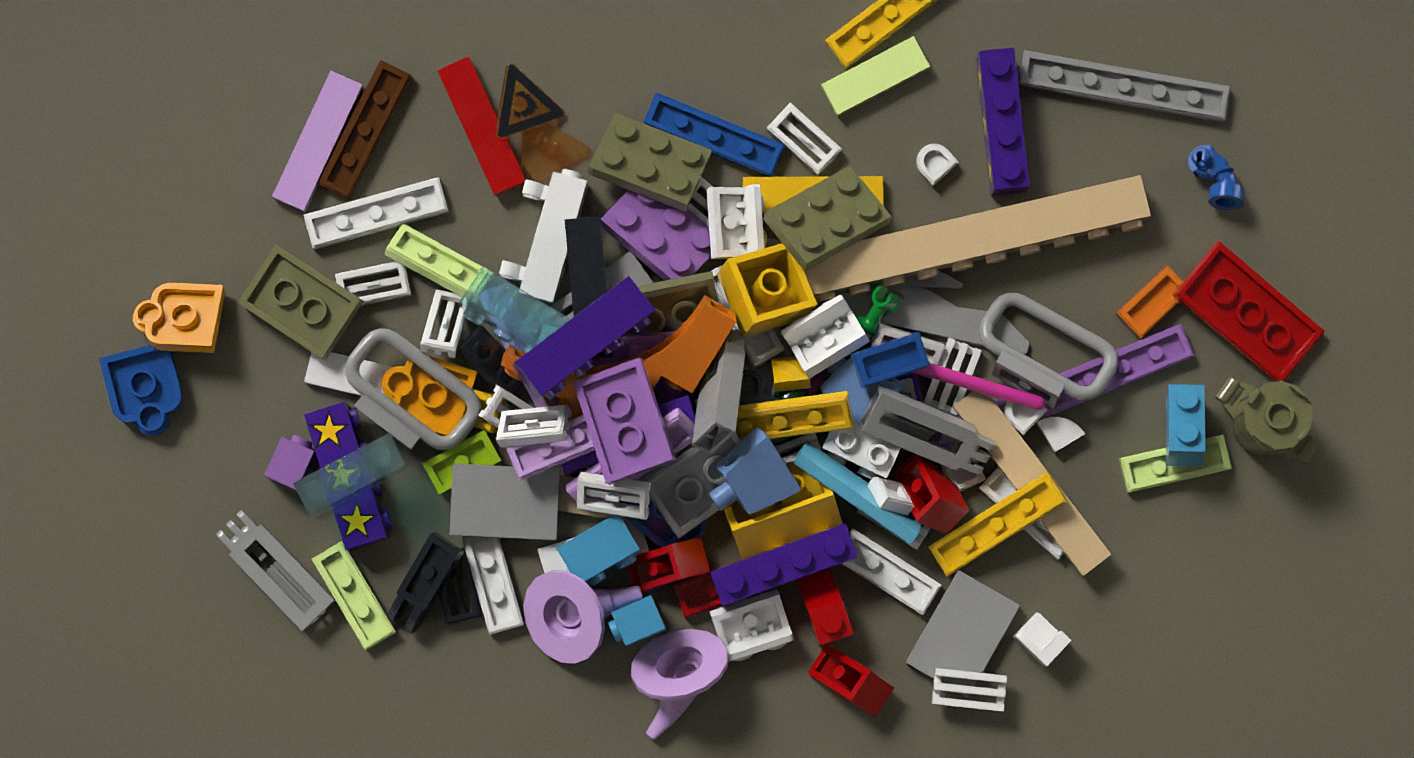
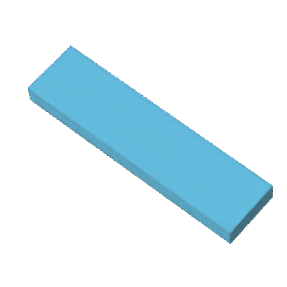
M809 441L804 443L794 461L796 466L906 543L912 544L922 526L921 523L916 521L912 513L904 515L880 509L867 486L869 483Z

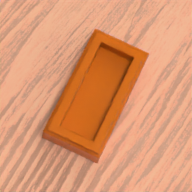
M1167 265L1115 315L1140 340L1179 303V300L1172 296V294L1183 281Z

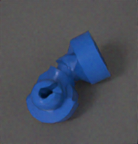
M1202 145L1195 148L1188 157V167L1196 177L1217 181V183L1209 188L1208 203L1212 207L1221 210L1241 208L1244 205L1245 189L1238 184L1236 174H1232L1234 169L1229 166L1225 158L1216 153L1212 146Z

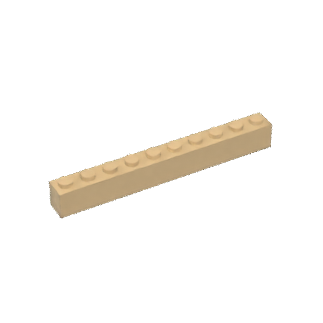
M1141 175L860 240L804 272L817 304H822L835 298V294L849 291L850 296H856L870 292V286L883 283L884 287L890 288L904 284V278L914 275L918 276V280H924L938 276V270L952 267L953 272L972 268V262L986 259L987 264L1006 260V254L1020 251L1021 256L1031 255L1040 252V246L1054 243L1055 248L1065 247L1074 244V238L1088 235L1089 240L1108 236V230L1122 227L1123 232L1133 231L1142 228V222L1146 221L1151 216Z

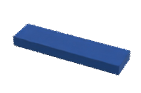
M657 92L643 121L646 125L711 149L712 155L766 177L773 176L785 148V145Z

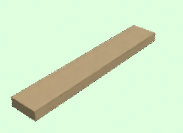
M972 391L953 406V409L962 420L974 424L978 434L996 442L993 451L985 449V451L990 455L1016 491L1047 472L1043 464L989 395ZM1063 492L1068 501L1038 520L1080 575L1084 576L1112 554Z

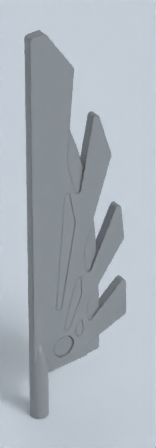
M767 238L765 248L781 244L782 242ZM939 270L938 276L924 280H918L917 275L904 278V284L888 288L887 294L883 297V302H885L890 293L898 295L899 307L894 313L886 314L879 322L881 324L984 346L979 337V326L987 311L956 307L944 298L926 289L962 288L961 282ZM883 283L870 286V292L856 296H850L849 291L835 295L836 297L838 295L843 296L855 316L866 317L874 304L872 301L873 291L876 287L880 285L884 287ZM818 304L814 308V310L819 308L822 304ZM1002 314L993 328L994 337L1026 355L1029 347L1028 340Z

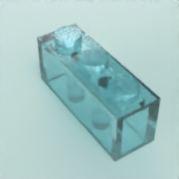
M483 266L460 300V308L465 310L462 314L464 317L479 326L484 321L495 328L493 334L509 344L515 340L525 346L524 353H527L571 320Z
M388 433L294 482L293 485L308 514L315 518L409 469V466L395 438Z

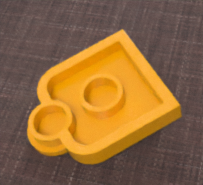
M189 283L162 284L154 290L151 300L143 301L137 305L133 314L134 326L139 332L146 335L149 344L157 350L214 353L226 294L224 286Z
M429 356L472 389L477 371ZM408 360L405 366H395L388 369L383 375L381 385L384 394L435 433L444 436L449 435L463 418L466 403L411 360Z

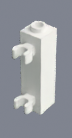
M563 169L562 173L553 171L549 186L525 180L522 191L523 196L544 201L543 209L526 267L503 260L499 272L500 277L522 282L519 290L521 298L550 306L556 302L568 260L564 219L580 218L588 190L587 180H583V175L579 172Z

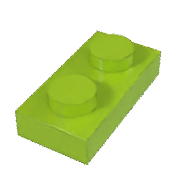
M483 430L464 440L457 447L448 449L422 464L440 495L452 488L453 464L495 465L502 460L486 431Z

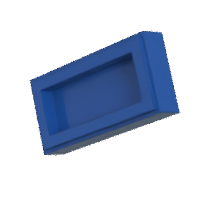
M920 332L850 354L861 388L930 366Z

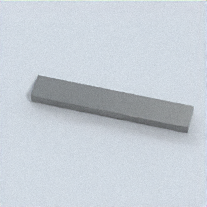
M1026 50L1023 51L1018 79L1019 87L1217 122H1224L1226 119L1231 86Z

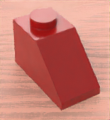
M912 453L894 472L897 482L903 484L913 502L914 508L911 511L918 523L947 534L969 512V508L958 486L929 459Z
M701 538L671 544L636 556L637 561L626 567L631 587L639 586L642 592L710 572Z
M830 568L796 580L818 646L854 634Z
M827 643L807 672L873 717L877 716L894 690L892 685L871 670Z

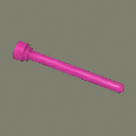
M929 363V367L913 372L1035 410H1042L1046 404L1045 399L1041 396Z

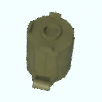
M1229 377L1215 396L1231 417L1233 435L1245 450L1260 456L1280 454L1290 459H1297L1307 465L1321 446V443L1314 438L1313 433L1310 431L1313 422L1311 402L1298 386L1280 380L1263 383L1255 387ZM1241 388L1243 391L1240 392L1231 405L1228 404L1236 391ZM1307 437V441L1298 453L1293 452L1297 444Z

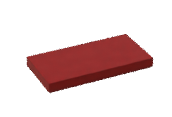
M1219 240L1211 246L1172 294V296L1274 382L1285 381L1325 332L1324 329Z

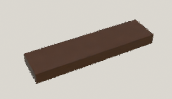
M382 60L379 61L317 183L319 186L349 201L351 200L413 78L411 74Z

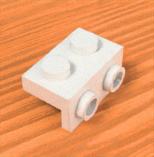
M760 185L712 187L707 189L711 259H729L764 249L767 243V235L763 229L762 213L764 211V198L760 191Z
M842 295L826 301L819 308L794 321L790 326L781 331L809 379L870 342Z
M854 424V428L830 431L822 449L828 451L827 455L844 467L847 461L859 466L860 468L857 473L872 480L873 477L879 476L887 479L901 447L862 432L861 427Z
M777 589L710 611L717 636L728 650V662L733 660L744 661L749 659L754 653L766 649L777 650L784 647L787 642L794 640Z

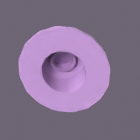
M551 570L536 577L526 591L523 604L525 624L533 641L546 655L559 662L576 664L592 657L600 647L605 631L604 619L610 616L611 612L641 600L643 597L642 591L639 586L591 589L582 578L569 571Z
M695 629L671 631L654 638L639 650L632 662V681L638 691L650 698L659 699V710L646 731L650 738L656 739L671 727L699 693L708 690L721 679L728 667V650L719 637L708 631Z

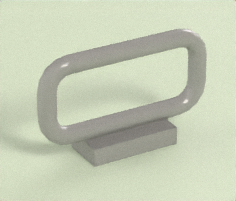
M1005 293L999 296L991 304L979 326V337L982 344L990 352L999 356L992 375L1018 390L1043 397L1046 402L1045 405L1054 409L1059 401L1062 392L1079 400H1091L1100 396L1108 386L1118 366L1117 353L1114 347L1105 339L1019 293ZM1008 307H1017L1099 352L1104 358V364L1093 383L1089 386L1078 385L996 339L993 335V328L1003 311Z
M379 328L370 331L356 346L346 362L345 374L348 383L362 395L354 407L411 451L420 439L438 450H448L457 447L476 425L480 417L478 416L481 412L479 397L469 386L424 352H421L420 349L400 334L390 329ZM381 342L391 345L466 403L467 412L449 435L440 436L360 375V365L375 345Z

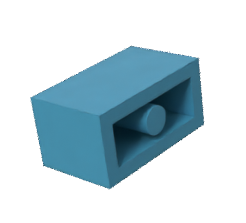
M1168 384L1165 400L1166 466L1202 467L1205 456L1204 385Z
M619 515L607 518L556 548L568 570L582 578L590 588L607 578L604 572L616 565L620 571L637 561L634 554L640 551Z
M651 595L611 612L614 620L608 622L616 642L624 641L626 647L666 630Z

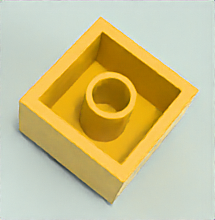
M783 243L729 258L717 273L730 308L736 314V323L742 338L791 324L811 313L818 305L803 268Z

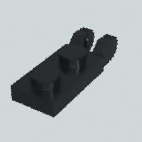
M432 532L396 593L398 595L389 609L387 618L393 622L399 620L409 602L416 607L404 628L410 634L415 633L427 616V612L431 610L463 555L464 550L437 532Z

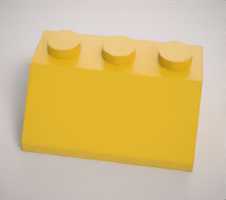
M793 465L787 468L801 488L796 494L753 514H748L737 500L723 509L742 560L843 524L832 490L798 466Z

